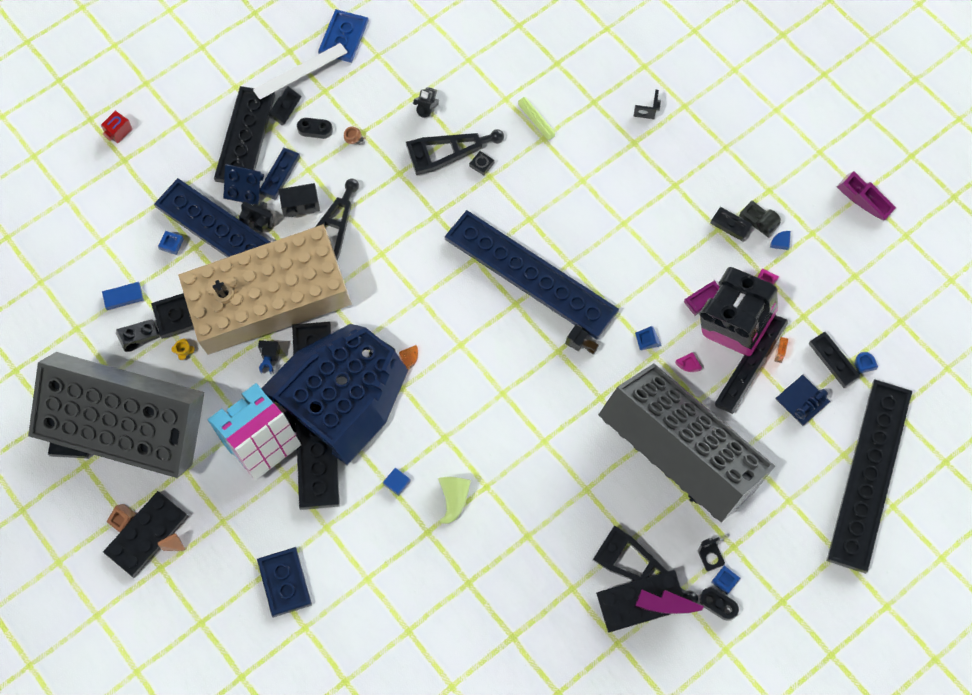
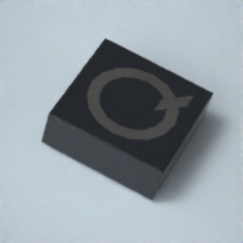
M479 151L469 163V167L484 176L493 166L495 160Z

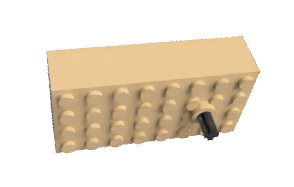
M324 224L178 274L198 343L207 355L292 326V324H298L352 305Z

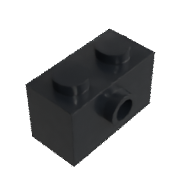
M315 183L278 189L284 217H295L299 214H313L316 211H320Z

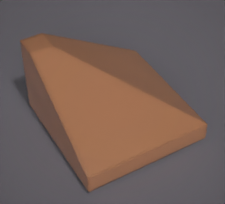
M175 533L158 542L159 547L163 551L186 550Z

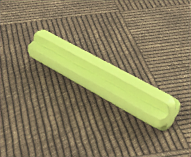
M526 97L521 98L518 101L520 108L547 140L554 138V130Z

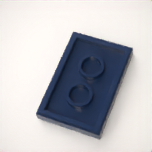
M296 547L257 558L273 618L312 606Z

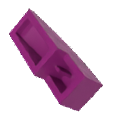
M855 171L846 175L837 186L851 201L883 221L896 208L871 182L866 183Z
M641 590L635 604L636 607L665 614L692 613L702 611L704 608L702 605L666 590L662 592L661 597Z

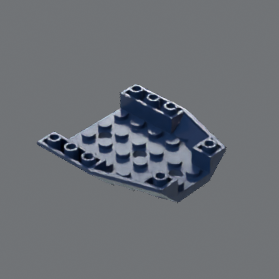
M348 324L297 351L261 389L273 403H278L332 448V454L348 466L386 424L408 369L395 350L369 329ZM370 350L373 355L367 358L362 355V352ZM345 377L347 383L340 385L336 382V379ZM317 404L321 407V410L315 413L310 410V407Z

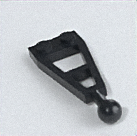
M495 129L490 135L479 137L478 133L422 137L407 141L406 147L415 174L420 175L435 171L482 149V144L501 143L504 140V133L499 129ZM474 141L475 144L459 150L457 143ZM450 143L453 154L432 163L426 145Z
M353 178L345 182L346 191L343 197L336 198L315 226L324 224V227L328 225L339 229L334 247L337 260L340 256L352 206L349 199L352 193L359 189L358 181ZM340 206L344 208L341 222L331 219Z
M615 525L593 558L594 562L606 570L632 581L647 578L653 567L660 574L668 572L632 536ZM627 543L649 562L641 576L614 566ZM681 588L685 599L698 603V595L694 591H685Z

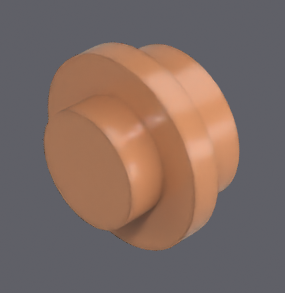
M351 126L345 129L344 140L346 143L355 144L361 139V132L358 128Z

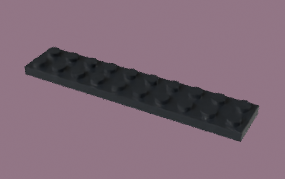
M330 321L292 324L293 355L306 346L331 334ZM314 404L310 407V410L316 413L321 410V407ZM296 419V437L301 444L297 448L299 509L340 507L338 458L332 454V448Z
M876 379L872 382L826 559L828 562L865 574L868 572L912 395L911 390Z

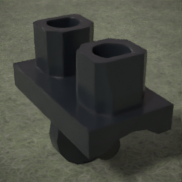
M426 87V89L420 91L419 97L414 99L413 104L418 105L416 111L420 117L426 118L430 116L432 108L439 104V100L435 99L436 89Z
M244 201L241 204L242 212L239 215V220L244 224L248 225L250 221L255 222L254 228L260 232H263L266 228L271 229L274 226V223H272L273 214L267 209V203L261 202L259 205H251Z

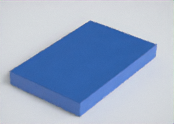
M335 9L318 53L321 54L341 43L347 53L337 59L352 63L368 24V17Z

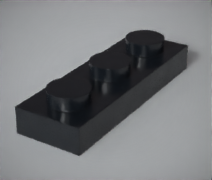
M826 332L810 340L809 345L843 388L860 379L861 375Z

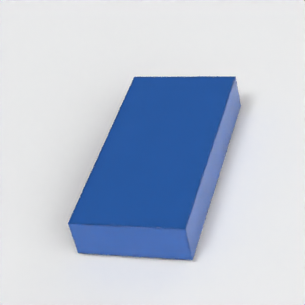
M139 282L102 291L106 310L144 301Z

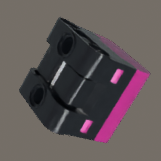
M728 267L719 281V290L713 299L709 298L699 313L702 334L709 340L743 355L751 356L778 311V289L770 282L736 268Z

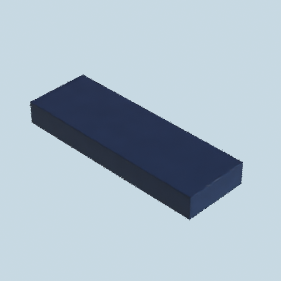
M283 147L261 185L259 194L276 200L279 195L278 189H282L300 158V153Z

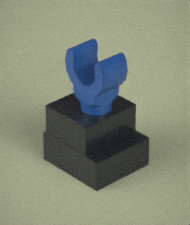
M259 340L258 349L263 358V362L259 366L261 374L264 367H269L270 374L273 373L271 361H278L281 348L276 341Z

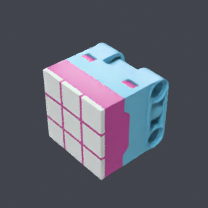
M257 383L242 393L243 398L226 410L227 413L220 409L207 419L227 450L236 457L255 481L301 446L284 414L268 398Z

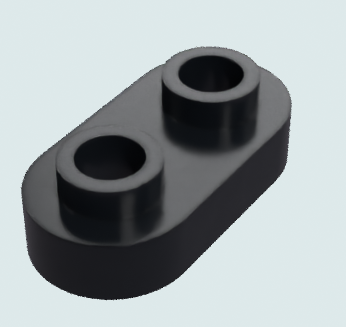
M302 118L297 122L298 133L304 137L326 139L333 133L332 124L328 120Z
M708 587L700 594V604L721 619L730 621L738 615V604L717 589ZM706 597H712L713 602H708L706 600ZM724 608H729L731 613H725Z

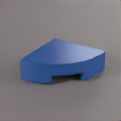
M782 231L775 235L770 248L789 250L791 231Z

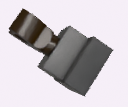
M577 324L573 327L565 342L566 345L577 351L583 346L593 355L599 346L596 342L587 340L588 333L583 331L582 327Z

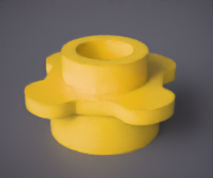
M183 338L177 341L171 350L178 355L179 360H185L187 355L195 351V348L189 345L187 339Z

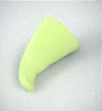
M457 477L437 478L445 496L447 510L445 516L440 519V523L449 524L455 521L462 512L471 483L469 479Z

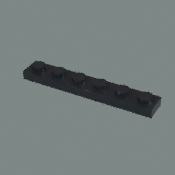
M775 315L752 355H744L715 402L717 408L731 414L734 413L788 324L787 319Z

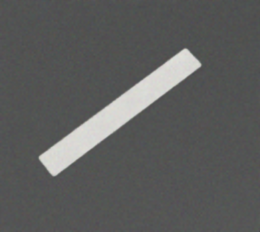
M339 43L253 89L259 99H262L346 54L347 51Z

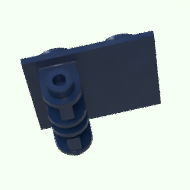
M225 164L223 199L242 203L245 201L251 205H259L260 181H263L264 174L261 171Z
M803 374L775 398L802 426L831 402L827 398L828 392L825 389L818 390Z

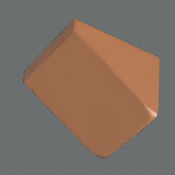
M125 504L116 505L106 522L118 532H121L135 517L136 513Z

